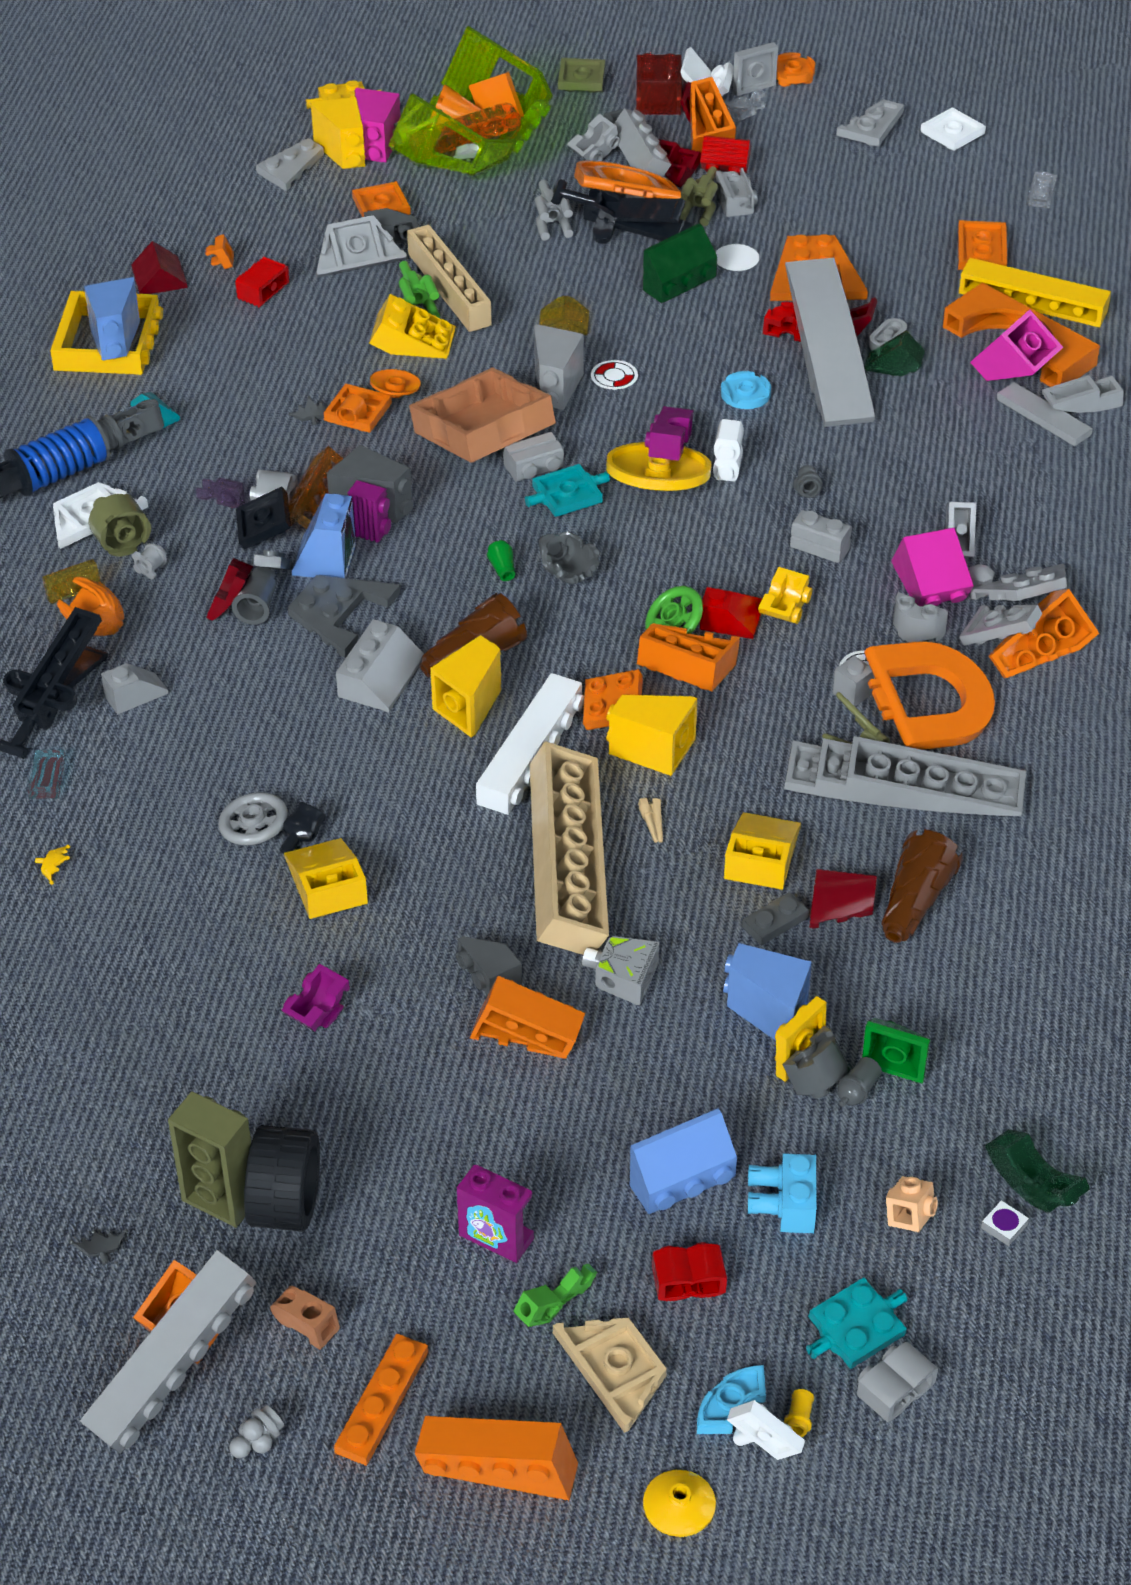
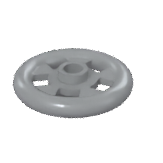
M263 792L246 794L233 800L224 808L218 821L219 831L226 840L237 845L260 844L275 837L283 829L284 821L288 818V809L285 803L273 794ZM275 809L276 815L268 817L267 812ZM235 814H240L238 821L231 820ZM265 825H268L267 828H265V829H263V830H261V831H258V830H260L262 827H264ZM239 828H242V829L245 830L246 832H245V833H238V832H236V831H237Z

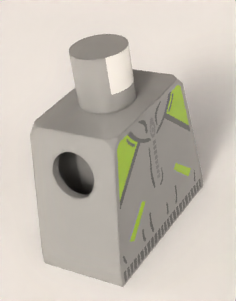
M612 936L608 938L603 952L586 948L582 959V966L596 969L595 985L597 988L636 1005H641L659 964V942Z

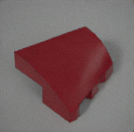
M658 139L661 148L667 153L666 156L671 163L665 176L677 187L681 188L700 164L701 153L680 148L676 142Z
M232 559L211 604L207 619L213 621L232 604L234 598L241 591L253 566L238 559Z
M816 869L809 928H819V922L836 919L837 923H840L852 917L861 918L873 915L877 876Z

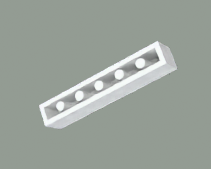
M553 673L549 675L476 783L477 805L509 815L513 807L520 804L527 786H530V762L545 741L558 745L563 731L570 728L575 713L582 710L585 696L582 695L581 682Z

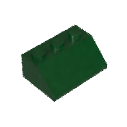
M700 223L644 250L643 291L661 304L717 276V254Z

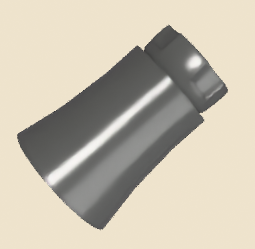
M256 567L248 576L239 594L234 598L232 611L240 621L251 625H258L267 620L277 583L275 579L276 574L270 568Z

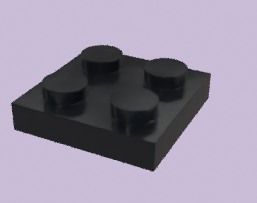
M282 486L236 508L239 544L244 550L291 528L288 495Z

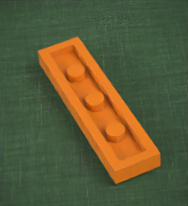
M396 1333L334 1445L335 1454L365 1466L368 1465L428 1354V1345Z

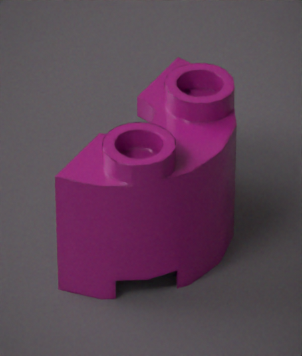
M319 963L315 970L308 973L302 983L304 990L299 995L289 996L281 1010L285 1015L314 1032L317 1031L319 1026L328 1028L336 1020L344 1007L339 1003L343 992L350 989L348 979Z

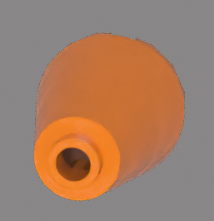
M444 84L431 116L438 115L439 118L429 124L428 128L482 138L484 134L489 135L493 122L489 121L490 115Z

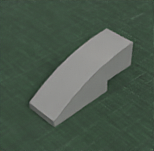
M1090 375L1042 389V394L1053 409L1084 413L1110 410L1123 406L1124 390L1113 376L1093 381Z

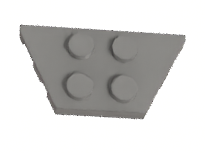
M374 215L327 224L316 277L406 259L407 256L404 250L401 251L395 244L393 237L381 227V223Z
M1065 564L1044 569L1033 567L1026 569V573L1021 575L1014 573L1003 575L1001 580L973 587L970 591V599L976 600L989 595L990 600L1019 601L1067 588Z

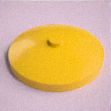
M645 442L616 447L608 453L606 460V470L614 479L634 487L662 491L690 489L706 483L710 478L712 465L707 456L685 446L679 461L648 457L649 448L645 447Z

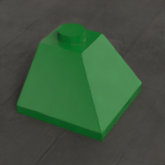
M873 1018L867 1021L865 1027L862 1058L868 1057L875 1060L880 1065L882 1072L923 1084L930 1039L892 1021Z

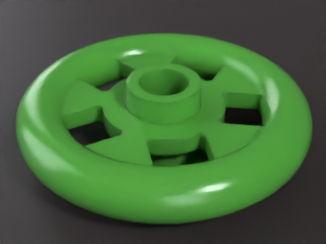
M676 586L666 590L656 598L649 608L646 616V629L652 623L679 627L685 622L686 624L682 628H686L687 633L692 634L703 614L701 596L695 589L688 586ZM681 597L680 603L673 602L675 598ZM692 604V611L687 613L686 606Z

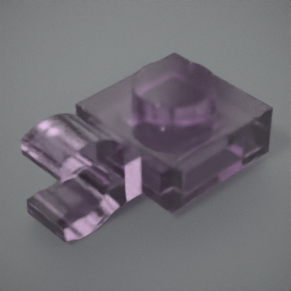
M220 477L216 482L210 479H203V489L196 488L197 498L201 500L216 498L217 504L231 508H237L245 504L244 488L241 482Z

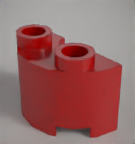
M782 302L781 306L767 311L764 317L762 334L780 337L783 333H790L794 337V341L801 342L793 302Z

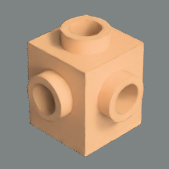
M902 1176L896 1185L889 1189L886 1196L888 1226L920 1232L929 1218L933 1217L937 1211L938 1200L937 1197H934L933 1182L920 1180L916 1177Z

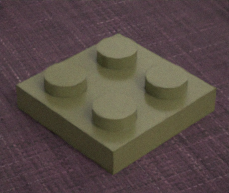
M561 58L558 90L569 92L575 90L588 92L602 91L605 60Z

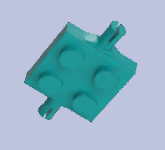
M580 464L532 478V487L537 493L525 496V504L527 507L542 503L549 508L554 517L602 503L603 494L597 485L610 482L609 474L605 471L593 476L587 473Z
M863 1277L809 1311L808 1317L819 1330L821 1338L806 1346L808 1354H811L812 1359H816L819 1355L830 1349L839 1355L850 1369L859 1365L905 1336L907 1328L894 1314L893 1310L908 1301L906 1294L903 1293V1290L898 1289L893 1294L883 1298Z

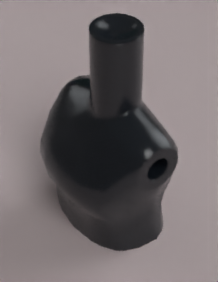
M300 802L296 810L284 821L283 830L289 836L281 846L280 851L283 854L293 851L299 841L312 842L316 838L321 824L326 819V815L321 810L307 803Z

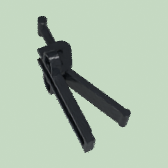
M560 179L551 200L556 205L560 204L562 198L585 204L583 207L584 219L595 222L593 238L600 244L610 241L615 228L663 241L692 227V223L680 219L686 202L682 198H626V194L590 188L589 195L566 189L568 183Z
M75 607L32 674L15 669L4 675L3 683L6 690L10 694L18 696L12 706L18 719L23 723L11 742L0 740V751L22 759L26 758L28 748L23 747L22 744L34 725L37 723L39 728L47 730L52 726L58 710L68 711L75 707L77 697L72 688L103 661L105 662L108 657L107 652L87 646L102 621L99 614Z

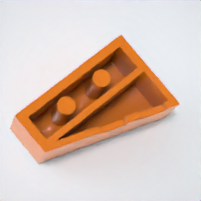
M713 77L691 82V150L699 151L701 154L704 136L735 139L736 126Z

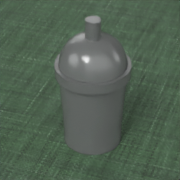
M868 1057L861 1058L851 1071L838 1082L840 1106L844 1107L846 1104L854 1106L865 1102L871 1088L882 1073L880 1065L875 1060Z

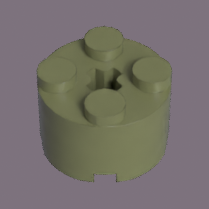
M113 494L107 497H99L94 501L93 509L88 519L89 528L102 548L108 551L109 554L118 557L127 556L137 551L136 547L141 542L143 544L146 543L151 533V524L131 495Z

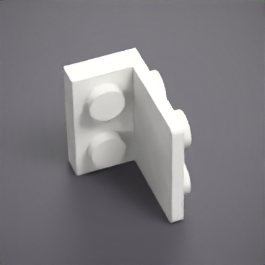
M691 47L688 48L681 68L683 79L687 83L688 81L691 83L713 77L721 96L729 92L734 72V66L730 61L723 66L718 65L711 72Z

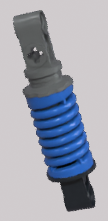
M155 399L144 400L112 416L108 414L102 416L98 421L89 415L84 417L81 422H75L71 426H65L63 429H58L54 433L47 434L45 437H39L36 441L32 440L27 445L23 444L18 447V450L11 448L5 450V461L0 463V499L17 490L22 495L29 496L39 488L57 482L58 479L62 480L67 475H74L76 471H83L84 467H92L93 463L107 462L111 458V450H119L123 447V444L161 430L164 427V422L158 401Z

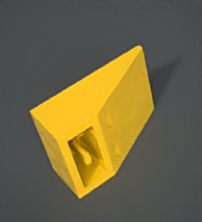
M389 294L377 314L369 344L392 355L447 359L456 326L450 324L447 320L440 319L426 310L406 302L400 297Z
M743 812L731 833L725 853L724 879L783 890L801 823Z
M342 838L284 853L285 860L309 919L368 904L366 878L357 857Z

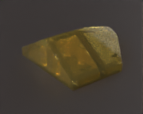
M561 296L541 309L539 325L588 335L589 310L574 298Z

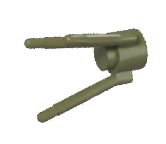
M840 692L836 693L837 698L856 716L855 721L864 729L860 737L886 743L890 742V739L872 725ZM826 733L822 735L825 739L852 744L849 741Z

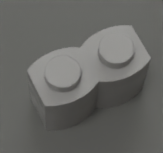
M904 1342L898 1347L894 1345L885 1352L882 1362L874 1367L869 1365L860 1373L857 1379L859 1382L857 1396L886 1422H890L899 1416L911 1402L919 1399L935 1384L938 1367L909 1342Z

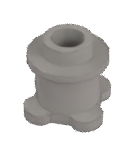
M152 543L147 544L141 554L138 551L132 554L134 570L139 574L146 575L151 580L156 577L155 570L167 563L165 550L161 546Z

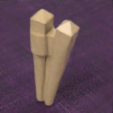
M640 798L638 802L639 810L647 824L654 843L658 841L662 843L661 799L653 798L651 804H649L647 798Z

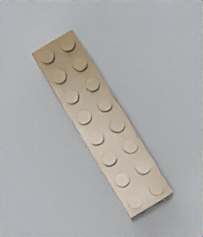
M545 741L530 762L536 936L538 942L584 955L586 948L598 950L609 936L598 758Z

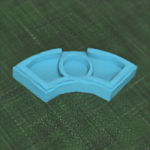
M764 1365L745 1367L729 1373L710 1392L708 1391L698 1412L697 1434H732L734 1425L727 1421L731 1408L753 1400L758 1403L766 1402Z

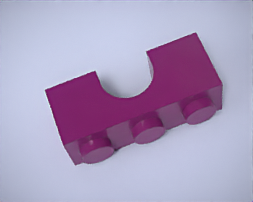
M663 406L660 414L655 415L654 423H651L650 432L647 431L645 447L649 448L648 457L680 460L684 450V443H688L692 434L694 410Z

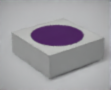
M1001 1200L982 1221L981 1229L1009 1246L1027 1227L1029 1218Z

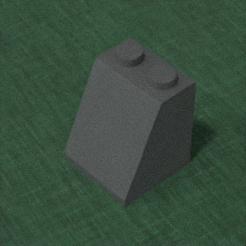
M362 445L356 447L327 472L329 494L347 495V492L356 480L386 488V497L390 499L387 513H389L388 517L393 523H397L413 509L410 468Z

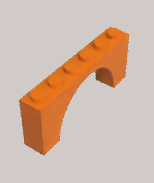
M983 282L945 307L943 328L961 338L970 333L985 329H1008L1028 310H1031L1063 346L1041 369L1040 381L1050 387L1078 379L1097 366L1099 344Z

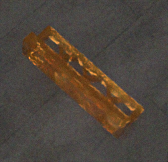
M329 446L313 458L288 504L291 526L298 522L307 530L311 521L303 515L304 512L311 511L312 516H314L319 507L316 504L314 495H320L322 500L325 493L329 494L322 478H327V472L333 468L331 461L337 464L343 459Z

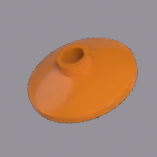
M396 369L380 370L373 373L370 377V384L374 389L391 395L392 398L413 394L420 389L421 385L419 378L415 375Z

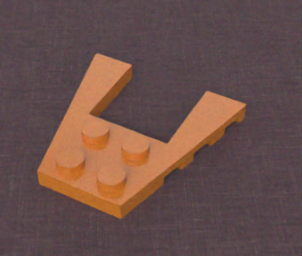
M835 235L787 236L770 291V301H793L785 267L786 262L834 257L846 300H866L868 290Z

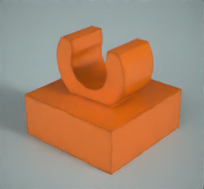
M224 234L215 237V245L206 247L205 252L206 256L216 255L211 258V265L215 266L221 263L224 269L233 267L234 251Z

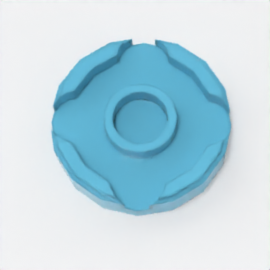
M735 372L728 375L724 382L722 381L721 397L727 404L735 408H758L769 401L771 397V384L766 377L762 375L761 377L755 376V372Z

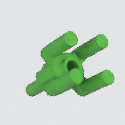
M407 261L400 262L399 267L403 277L399 280V287L403 293V299L412 305L424 304L428 313L440 318L438 309L433 301L439 298V293L430 275L422 277V275L411 270Z

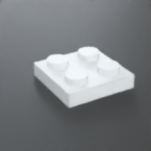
M953 107L921 124V133L953 151L985 134L986 129L985 125Z

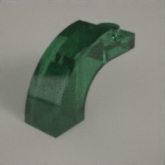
M1008 1129L985 1145L993 1164L1010 1187L1025 1201L1042 1211L1050 1213L1060 1205L1063 1207L1071 1206L1079 1201L1080 1196L1090 1190L1085 1177L1063 1173L1050 1166L1035 1148L1029 1133Z

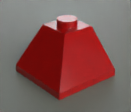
M707 587L702 599L703 614L699 630L754 639L762 615L758 610L762 598Z

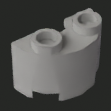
M598 114L588 124L587 132L584 135L577 134L567 145L585 160L602 161L612 149L619 145L620 138L617 136L616 125L601 114Z
M258 469L256 475L257 484L256 486H251L250 501L282 486L287 492L288 505H290V495L294 494L298 484L297 476L289 472Z
M898 592L895 598L893 625L898 630L900 638L907 642H922V640L935 638L937 642L945 636L948 610L932 604H927L923 607L918 606L915 603L916 598Z

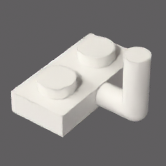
M753 1400L730 1409L727 1421L736 1427L733 1441L736 1445L743 1446L755 1442L777 1460L802 1452L805 1440L795 1433L791 1426L781 1422L771 1414L763 1404Z

